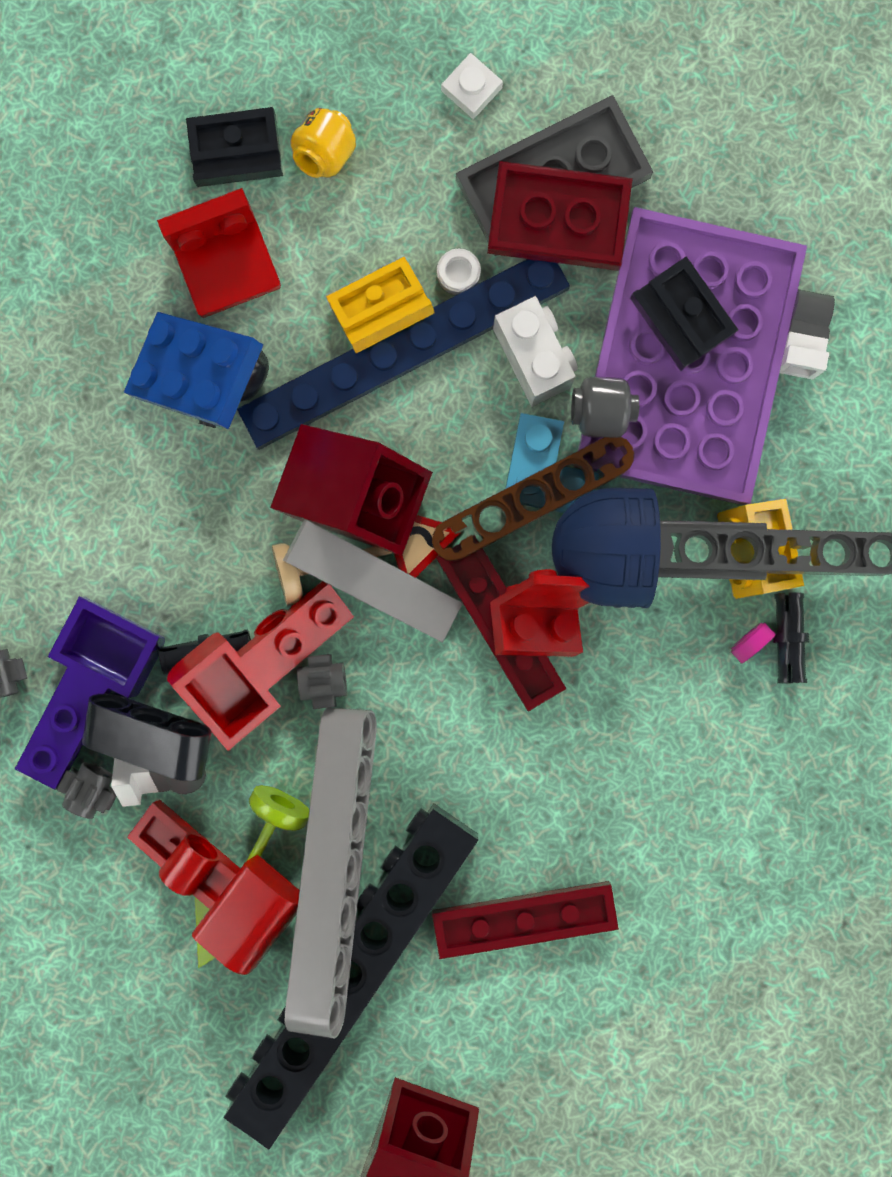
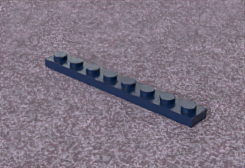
M526 259L433 307L435 313L358 353L351 349L237 408V411L256 448L260 450L299 430L301 424L309 425L493 330L495 315L534 296L537 297L541 305L568 291L570 285L558 263Z

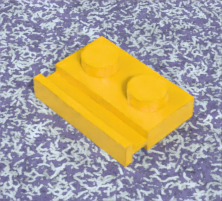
M405 256L326 296L355 353L435 313L430 299L424 293L423 287Z

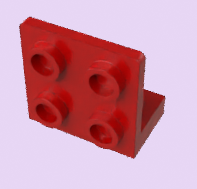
M243 188L157 220L164 239L175 253L193 303L201 318H206L281 288L277 272Z
M551 569L533 571L529 573L528 579L520 584L507 587L504 594L490 602L495 655L574 657L583 653L578 609L589 603L580 597V592L590 587L582 579L583 577L557 576V572Z

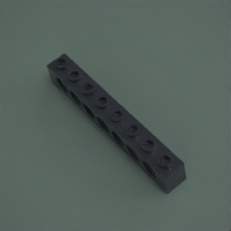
M433 803L428 812L422 808L418 810L406 828L411 837L401 850L396 845L393 847L380 867L386 874L378 886L375 887L369 883L358 899L357 908L361 911L355 921L351 961L360 966L362 973L357 977L349 978L344 1023L339 1035L334 1039L288 1031L285 1026L284 1007L277 1019L283 1026L274 1038L266 1034L251 1057L257 1064L249 1076L241 1072L225 1096L231 1103L224 1115V1119L268 1150L272 1147L479 840L477 832L435 803ZM425 845L431 846L437 850L440 857L435 864L423 866L414 858L416 849ZM405 884L411 888L414 896L406 903H397L392 900L388 890L393 885ZM378 922L386 928L388 935L382 940H372L365 935L363 927L368 923ZM301 1038L308 1044L309 1050L303 1053L295 1052L289 1047L287 1040ZM268 1076L275 1077L282 1083L283 1088L280 1090H270L263 1084L262 1078Z

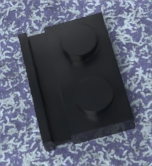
M273 107L186 118L190 157L194 172L193 181L197 187L283 176L277 120Z
M687 256L649 281L641 289H637L630 297V300L680 371L725 342L738 331L736 325Z

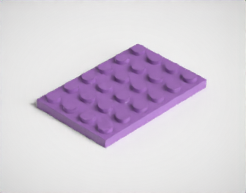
M633 208L624 243L622 266L617 274L594 376L623 378L628 382L631 394L639 395L637 422H629L626 433L621 436L632 445L634 461L630 469L621 475L620 478L739 505L751 504L807 245L642 208ZM687 256L736 325L738 331L725 342L680 371L630 300V297L637 289H641L649 281ZM581 433L578 451L604 437H586ZM606 446V454L600 460L591 463L590 455H586L583 458L587 460L592 466L593 471L596 472L600 467L608 463H612L615 468H620L619 460L624 456L623 452L620 449L612 451L609 446Z

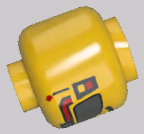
M316 108L309 112L293 132L290 141L294 162L301 171L314 178H330L338 174L356 147L355 134L349 119L339 111H331L325 108Z

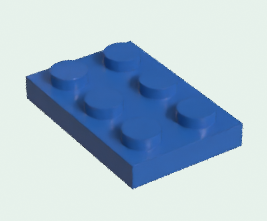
M157 312L136 364L131 371V376L124 393L135 399L229 430L263 344L253 337Z

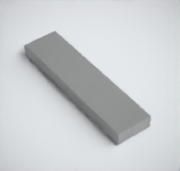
M307 520L303 521L283 561L442 643L463 604Z

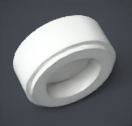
M459 248L452 249L440 258L437 265V279L440 286L446 292L458 295L479 283L481 267L477 257L472 252Z

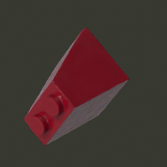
M301 424L270 508L299 521L307 520L325 530L403 556L433 472L379 442Z
M395 1077L360 1177H469L479 1107Z

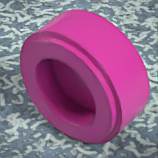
M761 622L732 646L731 653L743 664L770 642L776 634L765 622Z

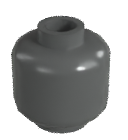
M587 377L582 382L580 388L573 389L572 425H578L580 432L586 437L618 438L626 433L629 422H637L639 395L631 394L630 386L623 378Z

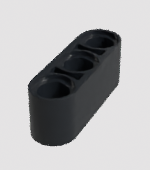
M95 694L90 696L88 700L82 744L93 751L172 779L196 781L204 776L212 732L208 726L119 695Z

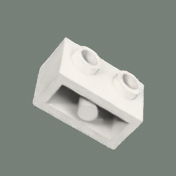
M534 296L495 315L493 330L531 407L571 388L576 378L574 372L578 370V366L569 347L561 348L554 332L558 331V326L548 306L542 308L537 297Z

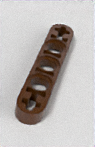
M604 437L443 521L436 527L433 533L432 544L434 551L440 558L446 561L455 562L462 560L613 481L630 469L634 461L632 445L623 437ZM606 446H609L612 451L620 449L624 455L619 460L620 468H615L612 463H608L596 471L602 478L595 480L592 466L583 457L590 455L591 463H594L606 454ZM570 465L577 466L584 472L585 483L583 487L578 490H568L561 484L560 472L565 467ZM534 486L543 491L545 495L543 508L538 511L524 509L520 503V493L526 487ZM496 507L504 513L506 518L505 526L500 531L488 532L480 525V514L486 508ZM471 517L475 532L483 540L474 544L473 536L470 535L460 542L461 551L454 553L451 548L443 550L440 543L445 540L444 531L451 528L454 534H458L468 529V526L462 520Z

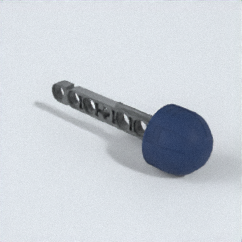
M605 488L582 496L564 512L558 520L553 533L552 557L559 576L583 577L582 579L590 586L580 592V597L585 601L615 608H649L655 597L658 577L766 580L767 573L848 576L892 574V533L767 529L766 523L660 520L658 501L653 489ZM671 536L677 537L675 547ZM697 537L706 542L709 553L705 561L693 562L687 557L685 544L689 538ZM742 538L752 544L754 557L751 562L743 564L733 558L731 545L734 540ZM787 541H789L790 548L804 550L811 547L810 556L801 555L790 559L788 564L787 557L779 555L778 548L786 545ZM828 541H836L844 548L845 558L839 566L829 564L823 556V548ZM874 542L883 543L890 551V561L885 567L876 566L869 558V548ZM673 550L676 562H671Z

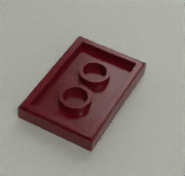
M499 161L487 254L619 271L622 266L633 178Z

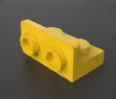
M787 499L747 504L717 514L718 522L766 523L767 529L793 530ZM739 538L732 543L731 554L736 561L746 564L753 559L754 548L749 541ZM787 541L786 545L778 548L779 555L786 556L788 564L790 559L798 557L797 549L790 548L789 541ZM767 573L766 580L729 579L735 599L804 586L802 574Z

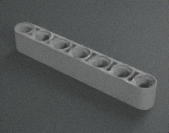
M326 708L321 717L285 1007V1026L290 1032L335 1039L339 1035L344 1023L377 731L376 717L372 710Z

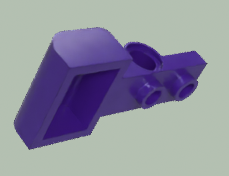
M79 596L48 655L49 658L66 666L67 669L24 749L15 770L56 790L66 770L70 771L83 746L82 740L89 697L95 694H110L111 690L126 698L137 697L159 657L158 647L164 646L165 638L86 597Z

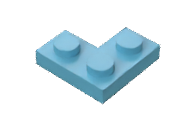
M524 413L520 414L506 488L556 463L564 421ZM565 467L560 472V481L568 490H578L585 483V475L581 469ZM594 472L595 480L599 478V474ZM526 487L520 493L521 505L543 508L545 495L537 487ZM576 500L555 511L564 513Z

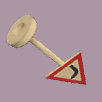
M417 515L403 556L394 554L398 569L416 578L438 556L434 551L432 537L436 527L442 522ZM451 528L445 530V540L440 543L441 548L444 550L460 533L454 534ZM280 543L272 545V551L287 606H290L302 599L303 591L300 576L307 575L308 573L283 561L290 546ZM377 547L362 549L375 557L391 554V552Z

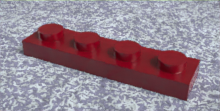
M472 535L474 544L479 543L476 536ZM460 543L451 548L454 553L462 550ZM481 549L455 562L446 561L437 556L438 563L526 710L529 712L566 690L567 688L547 656L495 655L490 602L504 594L506 586L485 551Z
M609 881L432 910L439 959L619 930L612 886Z

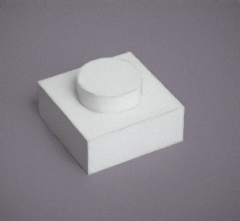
M470 53L441 84V91L474 120L502 89L503 81Z

